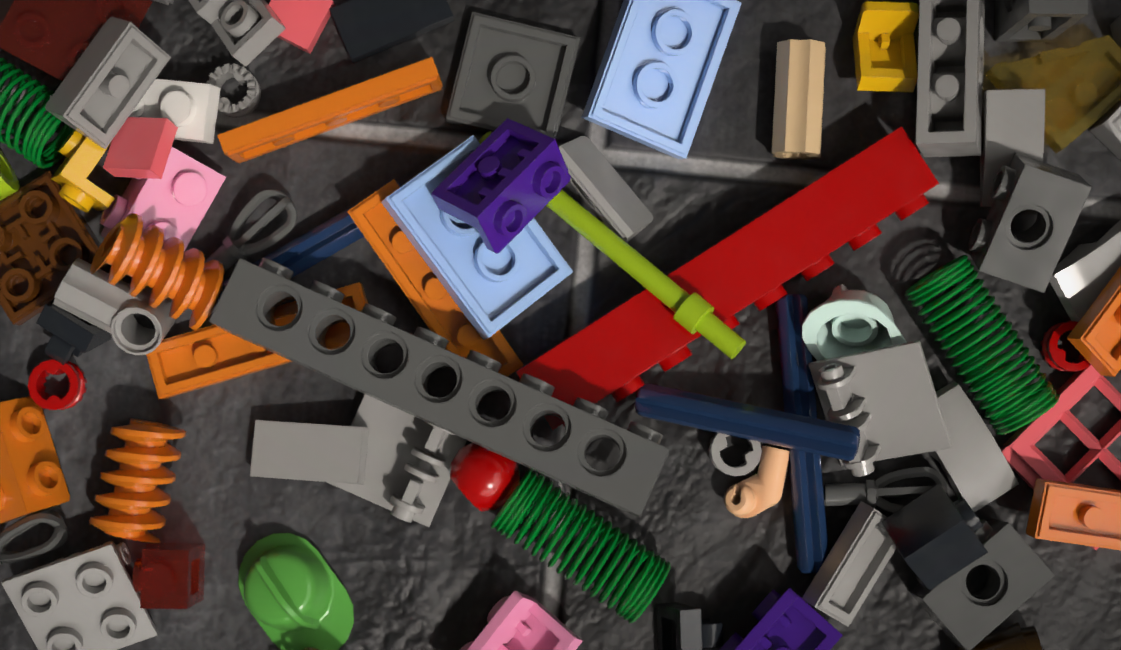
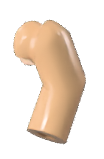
M763 446L757 474L730 486L724 496L726 509L739 518H751L777 504L783 493L790 451Z

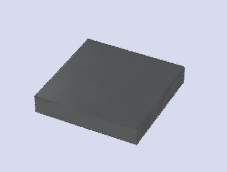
M472 12L446 116L447 123L485 132H494L509 118L556 140L580 45V37Z

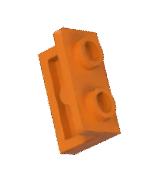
M30 396L0 402L1 525L70 500V494L43 409Z

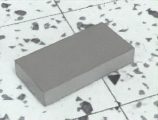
M255 420L250 476L364 485L369 428Z
M861 501L802 599L849 627L897 548L881 522L887 517Z

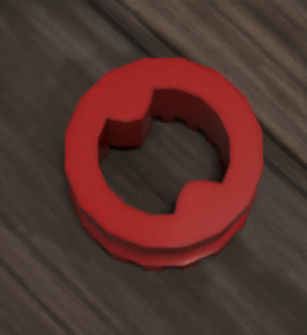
M1061 322L1051 326L1047 332H1044V338L1040 341V346H1042V351L1040 352L1041 355H1044V361L1050 364L1051 368L1057 369L1060 372H1078L1087 369L1091 365L1082 354H1079V359L1072 363L1066 361V351L1058 348L1060 336L1066 331H1072L1078 322Z
M54 359L43 361L33 369L29 376L28 390L30 397L37 405L44 409L65 410L77 405L76 403L83 399L82 396L86 393L87 388H85L87 380L84 379L85 373L78 368V365L71 363V361L64 365ZM65 372L70 382L69 391L66 396L52 395L48 397L49 394L45 392L46 386H44V383H46L45 378L50 374L61 375Z

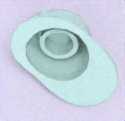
M843 284L835 287L831 297L811 310L802 323V339L817 361L907 343L895 325L888 305L881 298L864 290H848Z

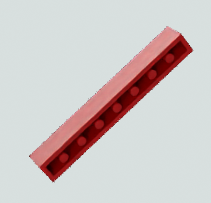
M901 126L667 276L688 294L698 293L714 307L713 314L733 329L740 324L734 314L754 303L758 311H761L788 294L782 284L799 273L808 281L835 264L829 255L831 252L847 242L851 249L855 251L882 234L877 223L895 212L898 219L902 221L929 204L924 193L938 185L939 182ZM645 289L519 369L516 373L520 379L524 373L555 387V390L551 397L572 406L577 397L595 404L609 394L612 395L617 403L645 385L639 375L654 365L659 364L662 370L666 372L691 356L692 352L687 344L700 337L701 334L698 331L694 334L688 332L674 320L675 312ZM554 415L544 416L552 430L562 424L565 427V422L561 418Z

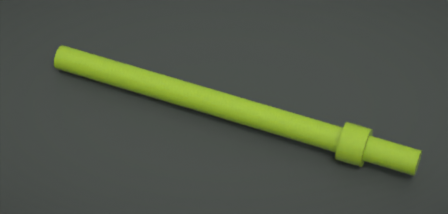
M489 131L484 134L479 143L481 144L493 132ZM561 190L546 205L674 311V320L688 332L694 334L698 331L730 359H733L745 346L746 341L713 314L714 307L696 292L691 295L688 294L566 192Z

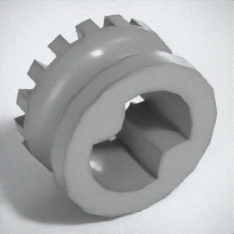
M228 63L222 67L215 68V72L210 73L209 81L206 84L221 88L227 80L235 78L240 85H247L248 87L247 96L243 98V101L238 102L239 104L237 105L233 104L228 98L219 97L218 110L223 115L232 118L244 117L252 113L258 106L261 98L260 85L256 78L245 67L235 63L232 65Z
M715 432L714 436L710 439L708 452L711 462L718 470L732 476L746 475L754 470L760 461L762 453L760 442L746 439L750 445V450L743 453L744 463L732 467L725 464L720 457V450L727 447L726 437L729 435Z

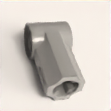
M77 258L61 281L54 296L53 304L111 333L117 346L126 353L146 355L153 352L160 345L175 322V319L169 317L172 299L167 297L155 309L149 306L152 288H144L136 297L128 294L130 284L120 280L113 286L107 283L109 273L98 269L94 274H91V264ZM139 313L151 319L155 328L149 329L141 326L134 318V314Z

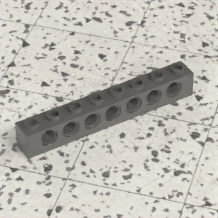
M262 257L257 266L241 258L239 259L209 320L212 324L248 342L641 518L670 449L659 445L663 437L662 434L633 421L630 422L627 430L605 421L609 411L585 399L577 397L572 406L551 397L555 387L528 374L523 373L519 382L498 373L502 365L501 363L479 352L470 350L466 358L446 350L449 340L425 328L417 326L414 335L393 326L397 319L395 316L373 305L365 303L361 312L344 305L342 300L345 295L326 284L313 280L308 289L290 281L294 272L274 261ZM296 300L298 312L294 320L287 325L276 326L274 315L277 307L284 301ZM337 323H348L350 326V337L347 343L339 349H327L325 336L329 328ZM396 345L402 347L403 361L400 367L391 373H380L376 365L379 353L388 346ZM444 368L454 370L457 375V383L454 390L445 397L431 396L428 390V382L432 374ZM492 392H503L509 395L511 400L509 413L499 421L491 422L484 420L480 412L483 399ZM547 415L557 416L565 422L563 438L552 446L540 445L535 442L533 437L535 423ZM598 439L611 440L620 449L619 461L609 470H596L586 461L588 447Z

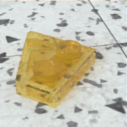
M1108 35L1084 41L1078 46L1066 49L1060 47L1040 52L1038 55L1011 63H1007V61L997 63L984 75L998 90L1045 89L1044 141L1057 154L1121 100V48Z

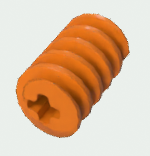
M135 213L125 216L111 229L99 246L92 261L90 273L94 274L105 263L111 265L107 283L114 286L125 275H129L132 277L129 295L136 297L147 286L152 288L149 306L156 309L167 297L172 299L169 317L176 320L187 309L192 310L189 328L196 331L211 314L222 291L225 272L223 263L214 259L204 263L205 257L202 251L192 248L184 252L183 240L173 236L163 242L164 232L162 228L151 225L142 231L143 219L141 216Z
M130 418L129 425L111 427L110 433L123 440L125 444L124 447L107 449L105 451V456L120 464L119 470L100 473L99 478L113 485L114 491L95 495L94 501L108 508L109 512L108 515L90 517L89 523L106 534L140 542L160 543V539L147 530L164 527L166 519L152 508L170 504L171 496L158 488L157 485L170 484L176 479L175 472L163 466L162 463L177 461L181 458L180 450L167 443V440L181 439L186 436L187 431L162 423Z

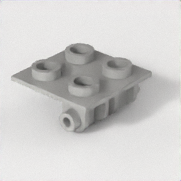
M920 340L809 363L826 421L854 426L860 430V443L854 460L846 461L839 459L841 467L851 469L853 476L861 477L872 473L875 470L874 461L952 448Z
M365 394L351 426L369 428L364 485L327 483L391 511V515L410 523L413 520L430 527L451 479L449 476L451 462L460 448L466 445L467 440Z
M108 541L95 548L74 553L66 558H59L52 563L25 570L23 573L1 581L38 650H118L158 636V631L125 568V565L131 563V555L124 542L116 545L113 541Z

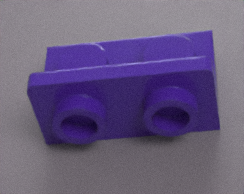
M507 118L430 194L438 209L476 228L486 248L498 254L568 184L571 176L568 173L567 166L554 138Z

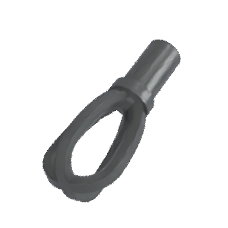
M266 189L256 194L237 216L232 225L230 235L222 240L223 244L204 263L212 259L223 263L226 272L240 258L244 260L248 254L262 251L282 239L295 227L297 222V209L292 200L276 189ZM275 199L279 201L240 237L244 224L264 200ZM286 209L288 218L283 226L270 236L256 243L246 244L278 214Z
M915 467L890 472L881 476L876 481L868 479L860 483L825 484L826 506L859 505L862 501L873 508L877 506L884 511L894 514L904 506L890 503L883 498H918L934 486L883 488L889 483L906 478L929 477L935 481L936 485L940 484L947 494L948 489L946 480L940 472L930 467Z
M46 510L30 515L0 533V565L25 561L61 547L68 538V528L64 523L63 517L55 510ZM39 523H47L54 528L51 538L43 544L18 551H6L5 546L15 537Z

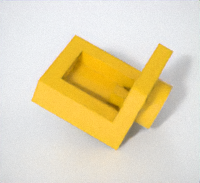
M866 1L862 4L853 35L857 91L914 92L918 79L913 36L919 18V5L917 3Z
M73 129L58 150L66 158L51 180L62 186L58 194L76 208L87 213L91 207L97 211L108 209L114 198L86 179L108 147L106 149L101 148Z

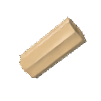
M788 39L777 42L772 137L773 157L803 160L821 157L825 42L812 39Z

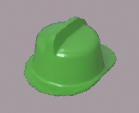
M292 533L271 534L258 540L247 551L239 569V590L245 605L271 641L281 650H302L305 647H313L319 650H339L348 640L352 630L354 607L346 588L320 552L307 539Z

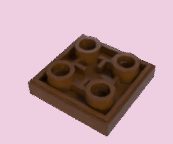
M50 170L0 201V305L13 325L20 326L41 313L45 304L54 301V296L60 283L74 261L80 258L92 264L94 256L101 245L79 209L68 203L58 194L62 186L51 180L55 173ZM105 263L99 269L106 272L111 268V265Z

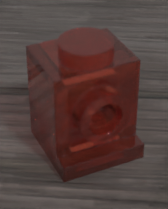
M147 543L146 548L142 549V558H137L133 570L134 591L141 593L140 608L188 609L204 600L205 544Z

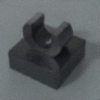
M54 301L45 304L36 322L53 333L44 353L63 365L68 362L71 354L78 358L82 353H86L112 338L111 333L54 305Z
M678 602L656 604L658 650H702V648L721 647L724 645L723 623H710V619L701 618L700 608Z

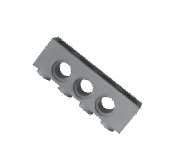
M920 0L916 145L924 157L981 156L985 0Z

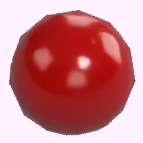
M470 443L460 448L452 460L449 476L458 489L479 511L495 510L507 502L518 486L520 480L519 463L475 443Z

